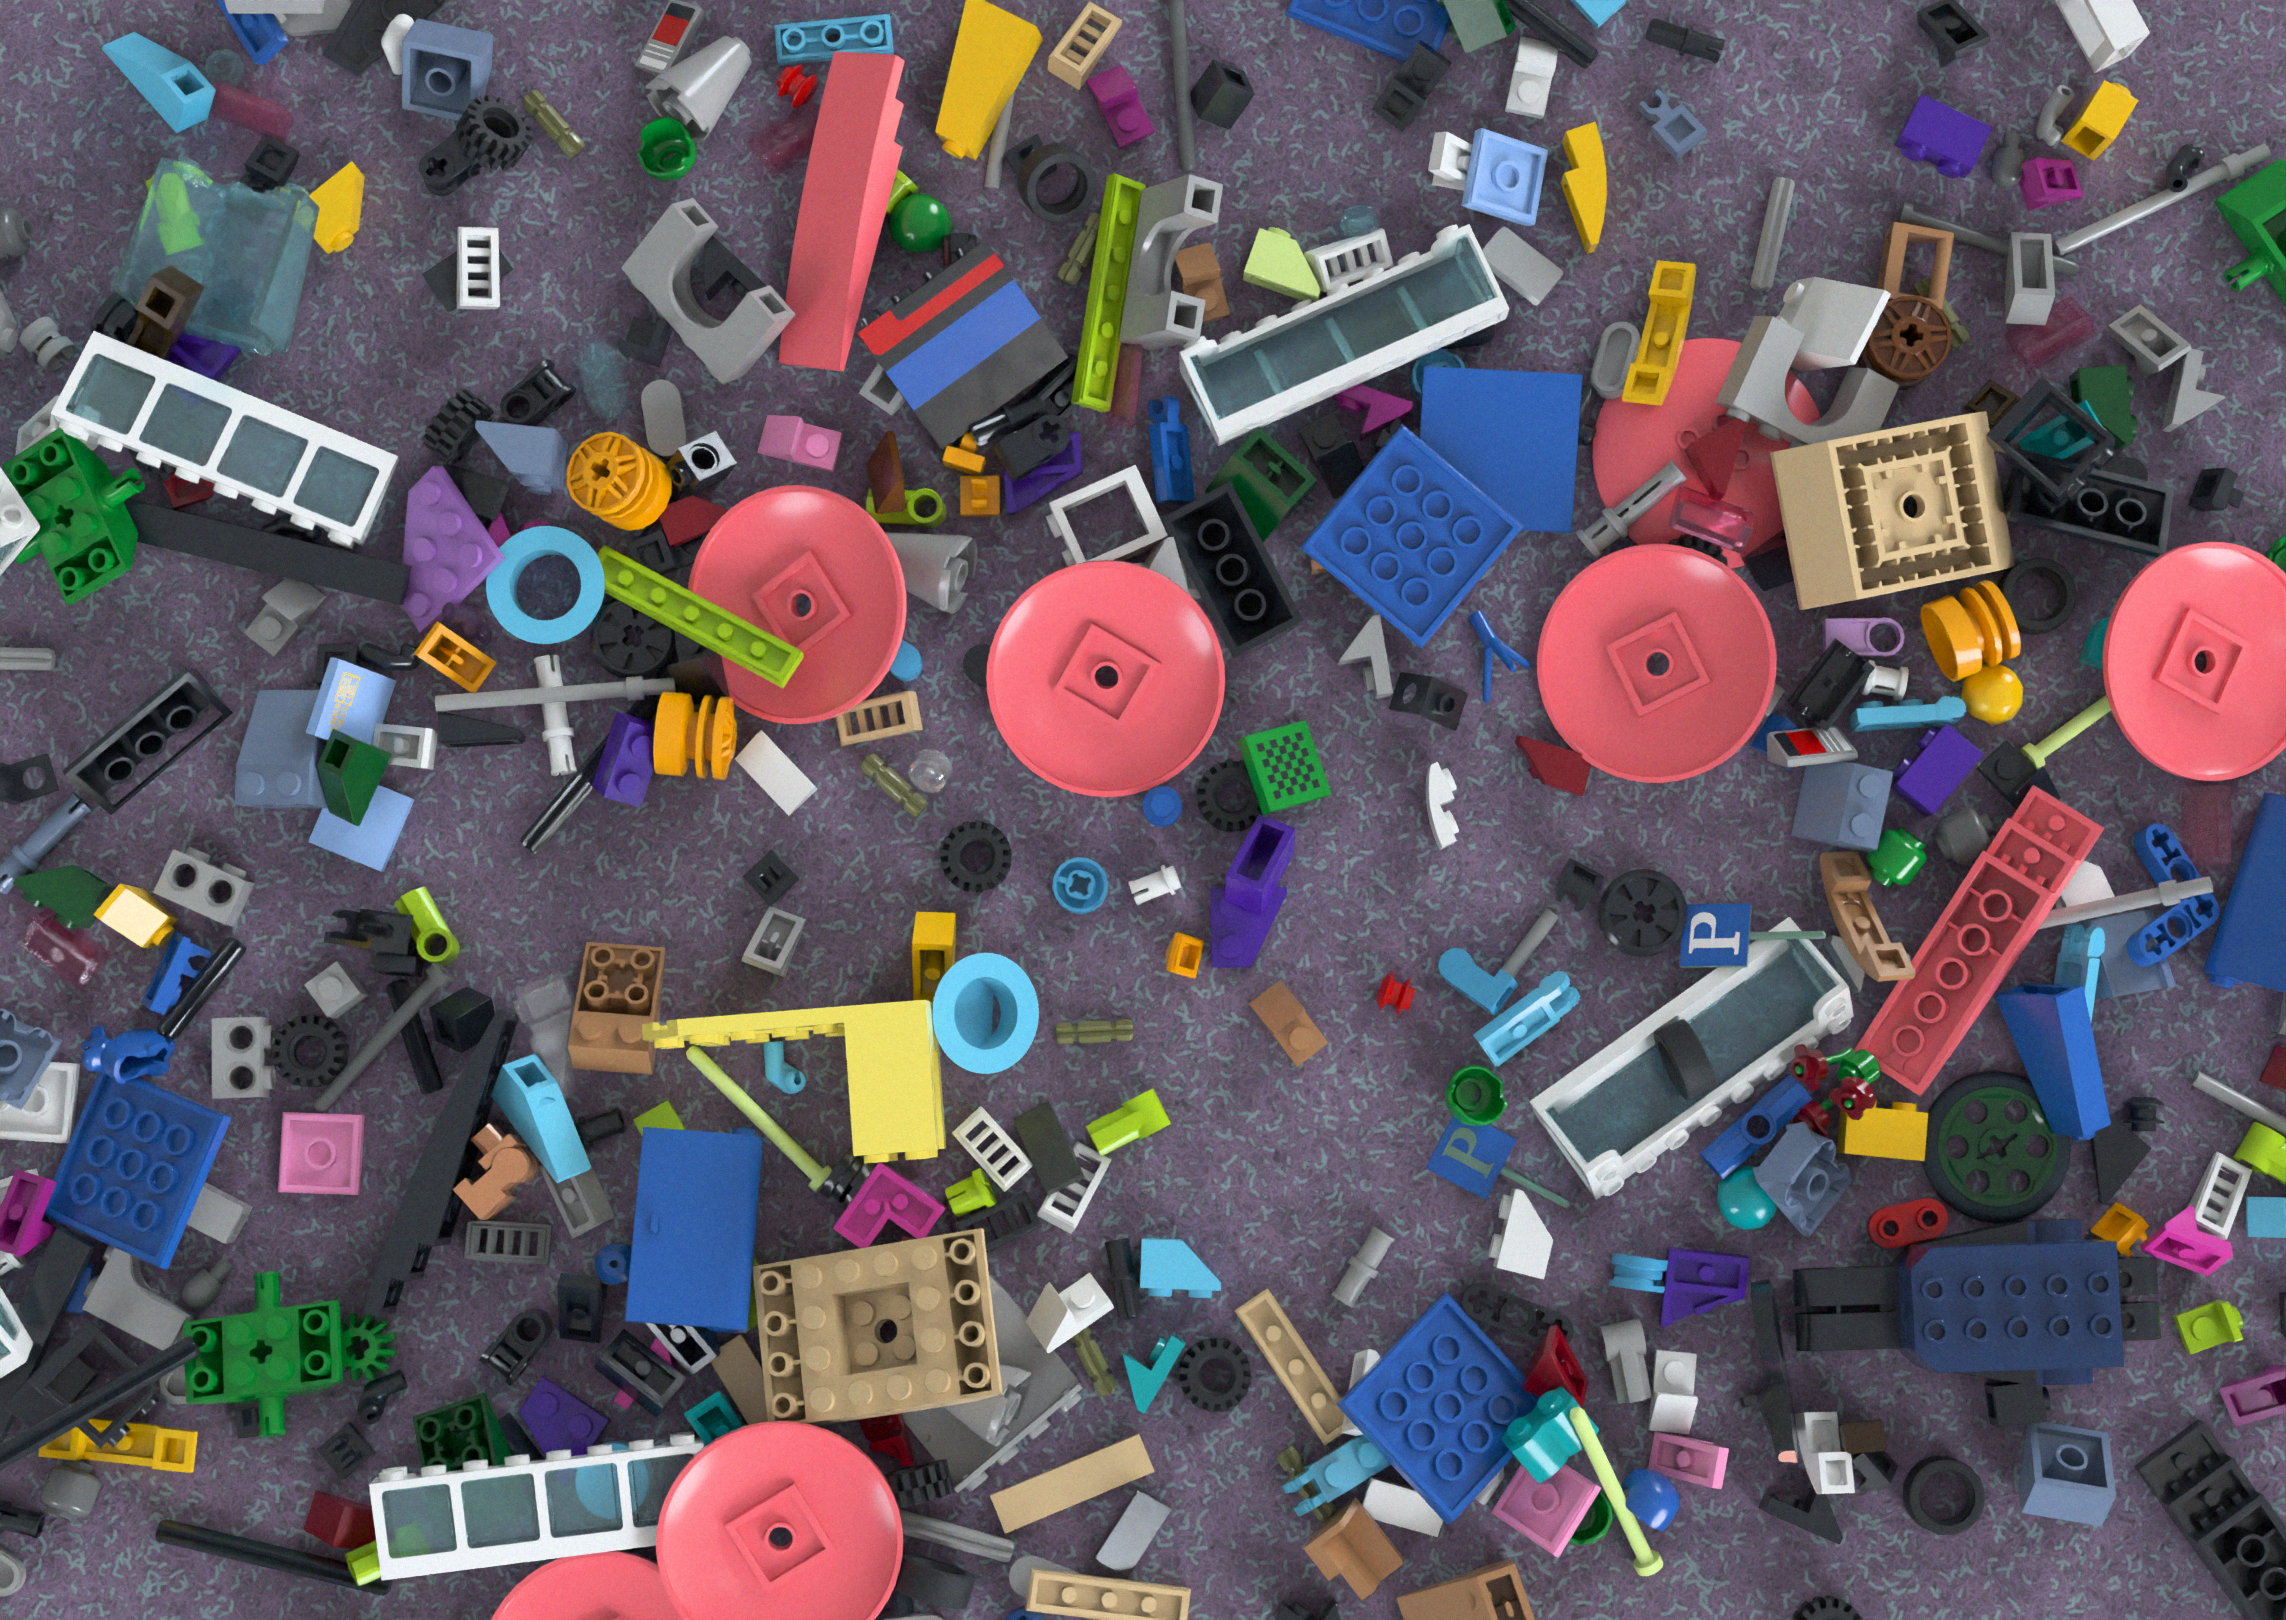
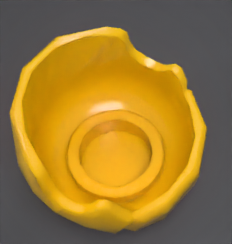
M1985 664L1982 665V669L1978 673L1965 678L1962 685L1961 699H1963V702H1966V710L1973 718L1990 725H1999L2012 720L2022 707L2023 686L2016 673L2000 664L1993 667Z

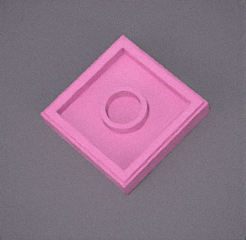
M283 1112L278 1192L360 1195L365 1115Z
M1566 1464L1550 1478L1538 1484L1527 1470L1520 1465L1491 1513L1559 1558L1601 1490V1487Z

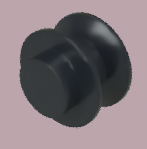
M2130 1097L2123 1102L2124 1106L2131 1109V1117L2123 1121V1123H2131V1131L2156 1132V1124H2165L2164 1121L2156 1118V1109L2164 1106V1103L2158 1098Z

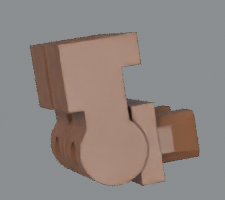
M489 1123L471 1139L485 1155L478 1162L488 1172L479 1180L465 1178L453 1189L480 1220H493L517 1198L513 1190L519 1184H527L532 1181L538 1171L537 1159L531 1152L524 1149L527 1143L520 1136L507 1135L499 1125L493 1126Z

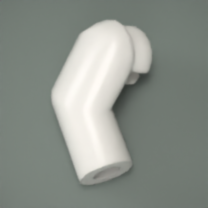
M406 14L397 15L390 22L381 39V46L392 72L396 75L402 74L403 38L414 24L413 19Z

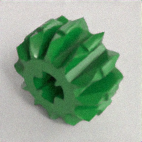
M354 1313L348 1316V1325L340 1322L342 1374L350 1369L351 1381H358L362 1374H364L367 1380H372L376 1378V1368L382 1372L388 1371L390 1368L389 1363L383 1356L394 1357L397 1355L396 1349L386 1347V1343L397 1339V1335L395 1333L382 1334L389 1324L386 1319L380 1320L374 1325L375 1317L373 1315L365 1313L361 1321L358 1314ZM367 1340L370 1348L364 1351V1358L362 1357L363 1352L356 1353L354 1345H357L360 1341Z

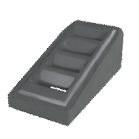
M468 1219L464 1259L549 1265L553 1225ZM481 1229H488L486 1252L479 1251ZM498 1230H505L503 1253H496ZM515 1231H522L520 1254H513ZM531 1232H538L536 1256L529 1255Z

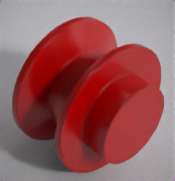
M801 64L796 65L794 68L788 66L781 73L776 83L779 87L778 97L783 98L788 94L792 96L793 108L808 103L817 89V76L813 74L805 78L802 75L803 66Z
M1394 972L1383 977L1376 997L1379 1010H1382L1389 1004L1395 1006L1397 1016L1401 1009L1408 1011L1416 988L1409 986L1411 978H1408L1402 984L1395 981Z

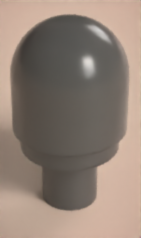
M2005 133L2003 147L1996 149V153L1993 155L1991 178L1997 186L2002 188L2015 186L2021 180L2023 174L2021 164L2024 163L2025 158L2023 157L2024 152L2018 149L2020 134Z
M222 1258L211 1270L206 1267L198 1270L185 1283L182 1289L184 1302L194 1309H202L210 1305L222 1293V1289L225 1287L221 1281L234 1268Z

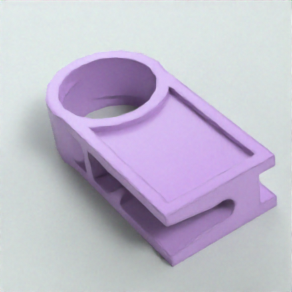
M1891 618L1824 619L1822 621L1823 653L1835 638L1862 658H1888L1898 652L1904 644V631L1900 624ZM1886 624L1895 631L1897 642L1891 651L1880 652L1870 643V630L1875 625Z

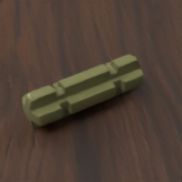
M537 90L528 93L522 99V105L531 116L535 115L534 118L554 142H559L558 145L562 151L570 158L581 152L584 148L581 138L574 131L571 132L570 126L550 104L547 105L548 102Z
M1089 213L1083 224L1086 227L1085 230L1081 229L1065 256L1068 258V261H1063L1056 272V276L1063 283L1075 286L1082 275V272H1080L1081 267L1085 269L1094 254L1101 214Z
M1931 277L1920 280L1912 287L1915 296L1928 298ZM1944 297L1942 311L1951 327L1952 343L1950 348L1955 349L1966 343L1970 339V335L1963 325L1959 326L1957 323L1959 318Z
M872 753L867 756L861 763L860 769L870 779L874 777L876 779L875 783L898 804L903 803V808L913 817L919 816L927 807V800L918 792L914 793L912 791L913 788L890 767L886 768L884 766L885 762L876 754Z
M1129 1019L1116 1020V1023H1110V1020L1082 1021L1078 1022V1025H1073L1072 1022L1056 1024V1041L1059 1044H1073V1041L1078 1040L1079 1043L1111 1042V1039H1117V1042L1131 1041L1134 1037L1133 1022Z
M1087 1326L1070 1338L1072 1343H1076L1077 1347L1075 1350L1089 1378L1093 1377L1094 1381L1092 1384L1097 1394L1102 1397L1115 1391L1117 1383L1112 1373H1108V1365L1095 1339H1091L1089 1335L1091 1331Z
M1294 1446L1285 1448L1277 1455V1461L1284 1471L1288 1470L1290 1473L1288 1475L1290 1480L1305 1471L1304 1467L1307 1464H1302V1457ZM1311 1481L1304 1484L1298 1490L1303 1499L1317 1494ZM1330 1501L1314 1508L1312 1512L1318 1520L1322 1521L1331 1516L1336 1511V1507Z

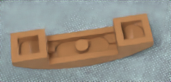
M1858 851L1822 853L1820 856V867L1827 901L1840 936L1854 960L1864 972L1876 981L1914 979L1916 972L1902 943L1890 942L1869 898L1867 889L1872 880Z

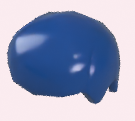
M1650 1469L1632 1470L1624 1478L1621 1488L1623 1492L1626 1489L1629 1490L1626 1500L1628 1510L1650 1527L1664 1531L1676 1516L1680 1506L1679 1493L1671 1481L1664 1474Z

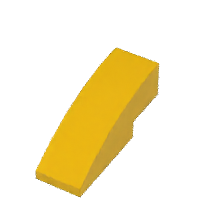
M1596 122L1568 130L1562 139V144L1572 170L1564 173L1560 183L1586 254L1594 252L1598 245L1604 222L1607 198L1606 165Z

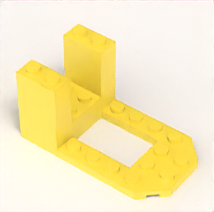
M927 1000L676 1019L666 1021L667 1025H659V1022L642 1024L643 1040L654 1042V1048L660 1049L684 1048V1041L706 1047L730 1045V1037L731 1041L745 1040L746 1044L770 1042L769 1034H772V1038L785 1037V1041L809 1039V1031H813V1034H825V1037L845 1036L853 1156L864 1155V1164L898 1160V1152H905V1160L928 1159L938 1157V1149L946 1148L939 1041L933 1026V1003Z

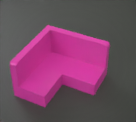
M879 1162L832 1229L859 1248L870 1247L889 1219L915 1238H925L948 1207L884 1162Z

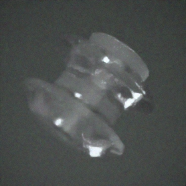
M925 749L919 752L915 761L912 762L908 774L911 782L918 789L928 793H936L944 787L945 782L951 777L953 769L951 762L943 753L933 749Z

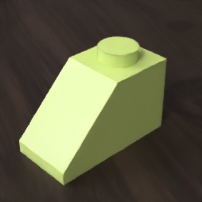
M1269 227L1267 231L1259 228L1244 270L1243 281L1302 301L1312 299L1313 303L1318 301L1321 289L1297 241L1290 239L1291 235L1282 229Z

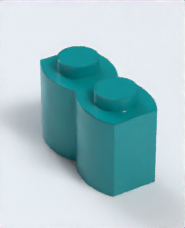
M1562 1386L1543 1394L1533 1411L1511 1422L1501 1438L1505 1446L1538 1484L1554 1475L1564 1465L1569 1456L1584 1448L1569 1417L1570 1410L1574 1407H1580V1405ZM1587 1415V1417H1588V1419H1589V1421H1590V1423H1591V1425H1592V1427H1593V1430H1594L1595 1434L1597 1435V1433H1598V1431H1599V1428L1594 1424V1422H1593V1421L1589 1418V1416Z

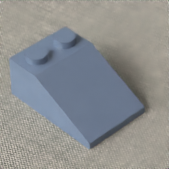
M259 690L236 764L235 804L252 808L270 809L328 808L317 764L328 741L306 733L319 690Z

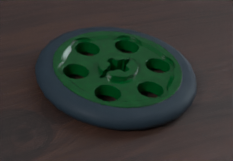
M2001 1071L1973 1073L1951 1084L1939 1094L1929 1108L1925 1161H1922L1923 1168L1931 1186L1938 1195L1959 1213L1979 1221L1995 1223L2019 1220L2037 1212L2054 1197L2062 1186L2070 1166V1136L2053 1134L2031 1080L2014 1073ZM1973 1100L1981 1102L1985 1108V1117L1977 1124L1969 1122L1964 1114L1966 1105ZM2012 1100L2021 1102L2025 1108V1116L2018 1123H2011L2004 1114L2005 1106ZM2015 1134V1137L2007 1141L2006 1145L2002 1147L2003 1155L2001 1157L1997 1153L1985 1154L1978 1159L1976 1158L1978 1155L1986 1152L1987 1148L1991 1146L1989 1140L1991 1136L1996 1140L2008 1139ZM2035 1134L2041 1136L2046 1142V1151L2038 1158L2031 1157L2025 1148L2027 1139ZM1954 1135L1962 1137L1967 1146L1965 1154L1957 1159L1950 1157L1945 1149L1946 1141ZM2016 1169L2023 1171L2027 1177V1186L2019 1193L2012 1192L2006 1183L2008 1174ZM1974 1170L1982 1171L1987 1177V1186L1980 1193H1974L1969 1190L1966 1183L1968 1174Z

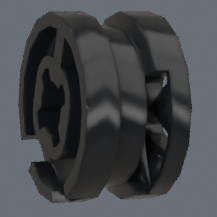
M125 290L112 294L96 312L90 327L91 333L96 331L126 344L138 319V310L135 309L137 303L132 301V296Z
M851 1147L828 1176L820 1193L827 1198H835L838 1200V1206L846 1210L877 1164H864V1160L860 1156H853V1147Z

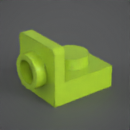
M2215 1300L2173 1315L2187 1354H2194L2228 1341L2238 1342L2243 1340L2240 1329L2243 1328L2241 1315L2234 1305L2231 1306L2228 1301Z

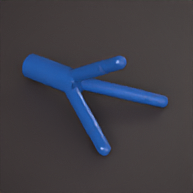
M1478 610L1468 618L1484 645L1483 701L1488 703L1491 698L1492 649L1511 672L1516 670V665L1511 659L1526 669L1531 668L1532 664L1500 641L1483 611Z

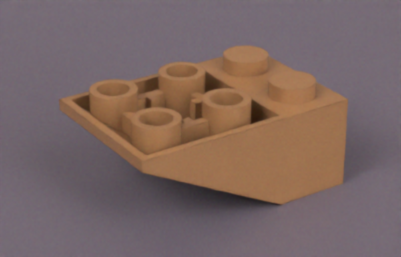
M586 942L568 1041L573 1069L653 1074L657 1048H654V1042L643 1040L642 1024L659 1022L666 948Z
M1510 1557L1396 1597L1403 1620H1535L1518 1570Z

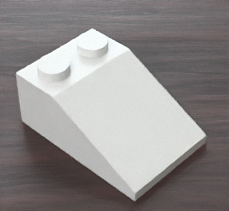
M1819 277L1801 279L1792 283L1784 295L1783 301L1785 304L1779 316L1776 317L1805 333L1790 367L1802 372L1855 365L1891 294L1882 289Z

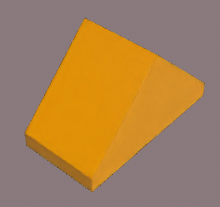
M438 621L414 652L419 658L471 693L477 692L497 663Z

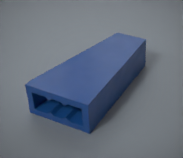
M2022 983L1996 994L1999 1008L2053 1134L2068 1135L2074 1141H2082L2095 1137L2096 1131L2111 1125L2084 987L2079 985Z

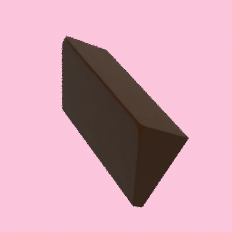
M892 430L885 433L867 463L876 514L903 512L904 508H906L903 473L896 436Z

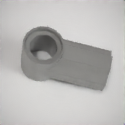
M1634 1319L1599 1326V1336H1603L1605 1349L1602 1352L1605 1361L1609 1362L1616 1403H1632L1652 1398L1644 1355H1646L1647 1351L1640 1320Z

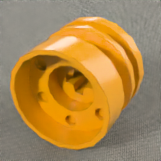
M598 433L583 441L572 454L567 467V487L572 499L586 511L619 529L626 531L639 530L652 524L665 511L671 497L672 479L667 466L657 456L618 433Z
M1984 580L1977 583L1974 588L1966 587L1959 592L1958 601L1954 597L1946 595L1921 607L1920 618L1925 638L1941 672L1953 682L1978 673L1982 669V660L1987 665L1993 667L1998 665L2002 659L2008 661L2020 654L2021 642L2014 615L2002 592L1992 581Z
M663 692L657 708L654 730L653 758L655 773L658 775L684 777L691 759L695 760L698 778H706L711 763L713 778L715 780H725L731 760L734 757L737 739V722L734 715L733 699L721 696L715 713L713 697L705 695L699 712H694L693 700L690 694Z

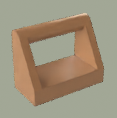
M1899 222L1892 223L1885 232L1876 287L1877 289L1886 290L1891 294L1887 302L1900 296H1914L1899 293L1907 242L1937 243L1928 298H1920L1933 302L1942 311L1954 233Z

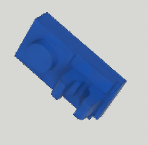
M175 930L141 1003L149 1010L165 1015L167 1008H172L180 996L182 988L179 985L181 974L196 978L200 973L197 969L191 968L190 962H188L189 957L201 955L209 958L211 952L205 947L191 942L189 937Z

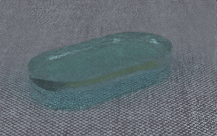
M602 342L591 343L582 350L579 356V368L588 406L598 418L607 421L615 420L621 417L628 407V395L620 361L614 349L608 344Z

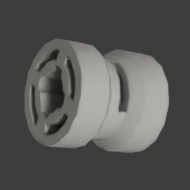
M45 316L31 323L22 332L19 342L28 352H35L38 356L37 362L47 372H52L62 366L55 356L62 351L70 359L75 354L77 347L67 336H61L58 333L59 327L50 317Z

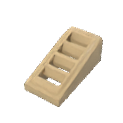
M1089 1L1050 54L1047 71L1080 90L1122 25V20ZM1091 18L1104 26L1106 30L1102 33L1086 24V22ZM1082 31L1097 41L1095 45L1080 37V32ZM1072 45H1075L1088 53V55L1083 57L1070 48Z
M905 691L864 700L849 711L836 716L841 746L923 730L917 695L914 691ZM897 703L902 704L905 724L900 722ZM882 706L888 707L891 727L885 728ZM867 709L872 710L874 731H869L865 712ZM851 712H856L860 734L853 735L849 715Z

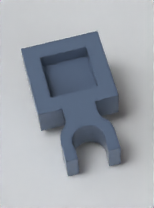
M1657 89L1654 92V99L1660 106L1658 108H1650L1642 101L1639 103L1638 110L1647 120L1656 122L1651 128V134L1677 160L1706 138L1707 129L1682 103L1672 110L1668 106L1667 97Z

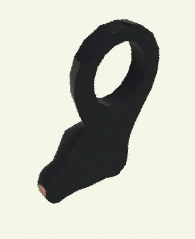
M1769 1278L1751 1282L1754 1328L1761 1363L1766 1375V1382L1761 1391L1740 1398L1741 1407H1760L1765 1425L1772 1437L1778 1459L1781 1462L1798 1463L1793 1399L1773 1285Z

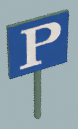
M1751 903L1687 904V922L1681 938L1679 967H1748L1749 940L1824 939L1826 933L1824 931L1750 932Z

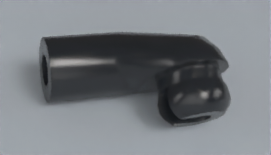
M2193 144L2181 146L2167 165L2165 170L2167 185L2172 192H2182L2186 189L2188 185L2186 174L2188 166L2194 169L2201 166V159L2204 160L2205 152L2201 147H2193Z
M1582 385L1578 442L1584 446L1591 444L1597 431L1594 426L1585 423L1598 396L1595 388L1589 385Z
M288 513L261 527L264 531L285 536L290 533L300 534L302 540L310 542L319 538L322 533L318 525H314L313 530H308L290 522L292 515Z
M367 642L362 646L359 653L362 661L383 670L412 671L419 665L417 663L419 657L414 654L417 647L408 643L403 644L400 653L396 654Z
M402 1370L372 1380L365 1385L357 1408L362 1422L366 1424L377 1423L381 1419L389 1395L408 1388Z

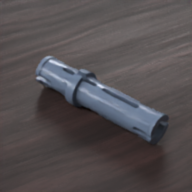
M74 792L70 794V797L21 846L16 844L11 849L13 854L0 865V881L8 875L0 884V892L7 895L15 886L13 882L17 877L24 876L29 870L35 871L40 866L38 861L88 812L92 811V808L86 802H82L71 812L82 800L80 796Z

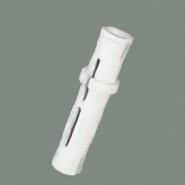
M550 655L534 658L539 688L563 686L559 655H552L551 659ZM542 703L545 725L542 738L548 745L551 775L558 776L561 773L562 776L575 773L577 768L575 767L571 738L574 737V729L569 727L566 703Z

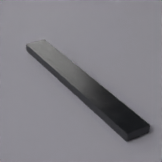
M130 498L124 501L138 532L137 542L404 605L412 568L410 565Z

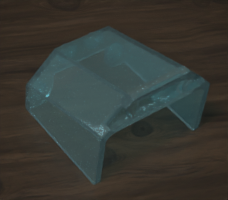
M161 157L114 283V290L135 307L151 275L172 265L205 286L184 327L186 330L185 334L238 346L243 352L267 358L272 357L274 351L281 354L288 353L320 207L308 196L309 192L305 188L293 183H285L284 187L277 186L274 191L265 190L264 194L254 192L250 187L235 181H230L229 185L213 182L201 171L202 166L192 159L178 157V160L175 161Z

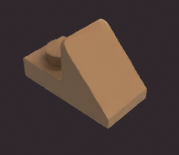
M1210 242L1178 250L1175 265L1183 294L1206 300L1202 324L1230 317L1229 307L1220 278L1221 269Z
M1281 980L1249 1003L1250 1007L1296 1067L1329 1043L1306 1014L1305 1008Z

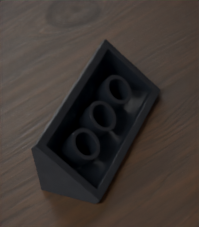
M2021 449L2019 451L2023 457L2057 486L2079 465ZM2013 466L2003 496L2004 514L2007 520L2153 557H2159L2166 553L2174 494L2173 487L2105 470L2098 471L2094 468L2084 479L2087 485L2081 493L2072 501L2066 497L2058 505Z
M1231 481L1161 518L1169 536H1174L1177 551L1234 659L1277 641L1304 622Z
M185 668L62 770L64 776L112 815L233 714V712L197 669ZM210 703L223 714L115 805L104 795L115 784H122L130 780L135 774L136 766L145 758H154L161 754L166 747L167 740L172 735L191 729L197 721V714Z

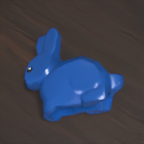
M103 1026L94 1027L90 1038L80 1043L83 1049L81 1059L85 1068L89 1071L105 1072L119 1084L144 1074L161 1076L168 1072V1059L176 1048L173 1039L161 1036L156 1031L150 1029H132L114 1039H108Z

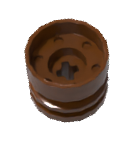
M1900 296L1886 303L1857 362L1860 368H1869L1900 385L1898 390H1908L1921 384L1946 359L1952 343L1950 324L1944 312L1933 302L1918 296ZM1904 333L1908 334L1909 341L1914 342L1911 346H1907L1906 339L1901 337Z

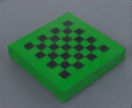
M1306 720L1244 736L1237 740L1263 815L1331 795Z

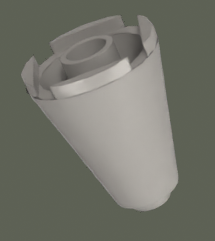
M721 37L653 78L645 88L652 90L647 95L650 104L660 117L670 116L682 121L695 140V143L703 142L711 133L751 65L750 50L737 37Z
M885 532L901 564L906 591L943 612L951 614L957 612L968 596V593L961 592L966 577L968 576L973 579L978 559L977 544L971 541L973 538L965 535Z
M999 1364L1003 1394L976 1402L944 1406V1408L987 1443L997 1447L1004 1442L1011 1432L1004 1428L1005 1425L1012 1418L1018 1420L1028 1397L1031 1379L1027 1377L1031 1373L1025 1369Z

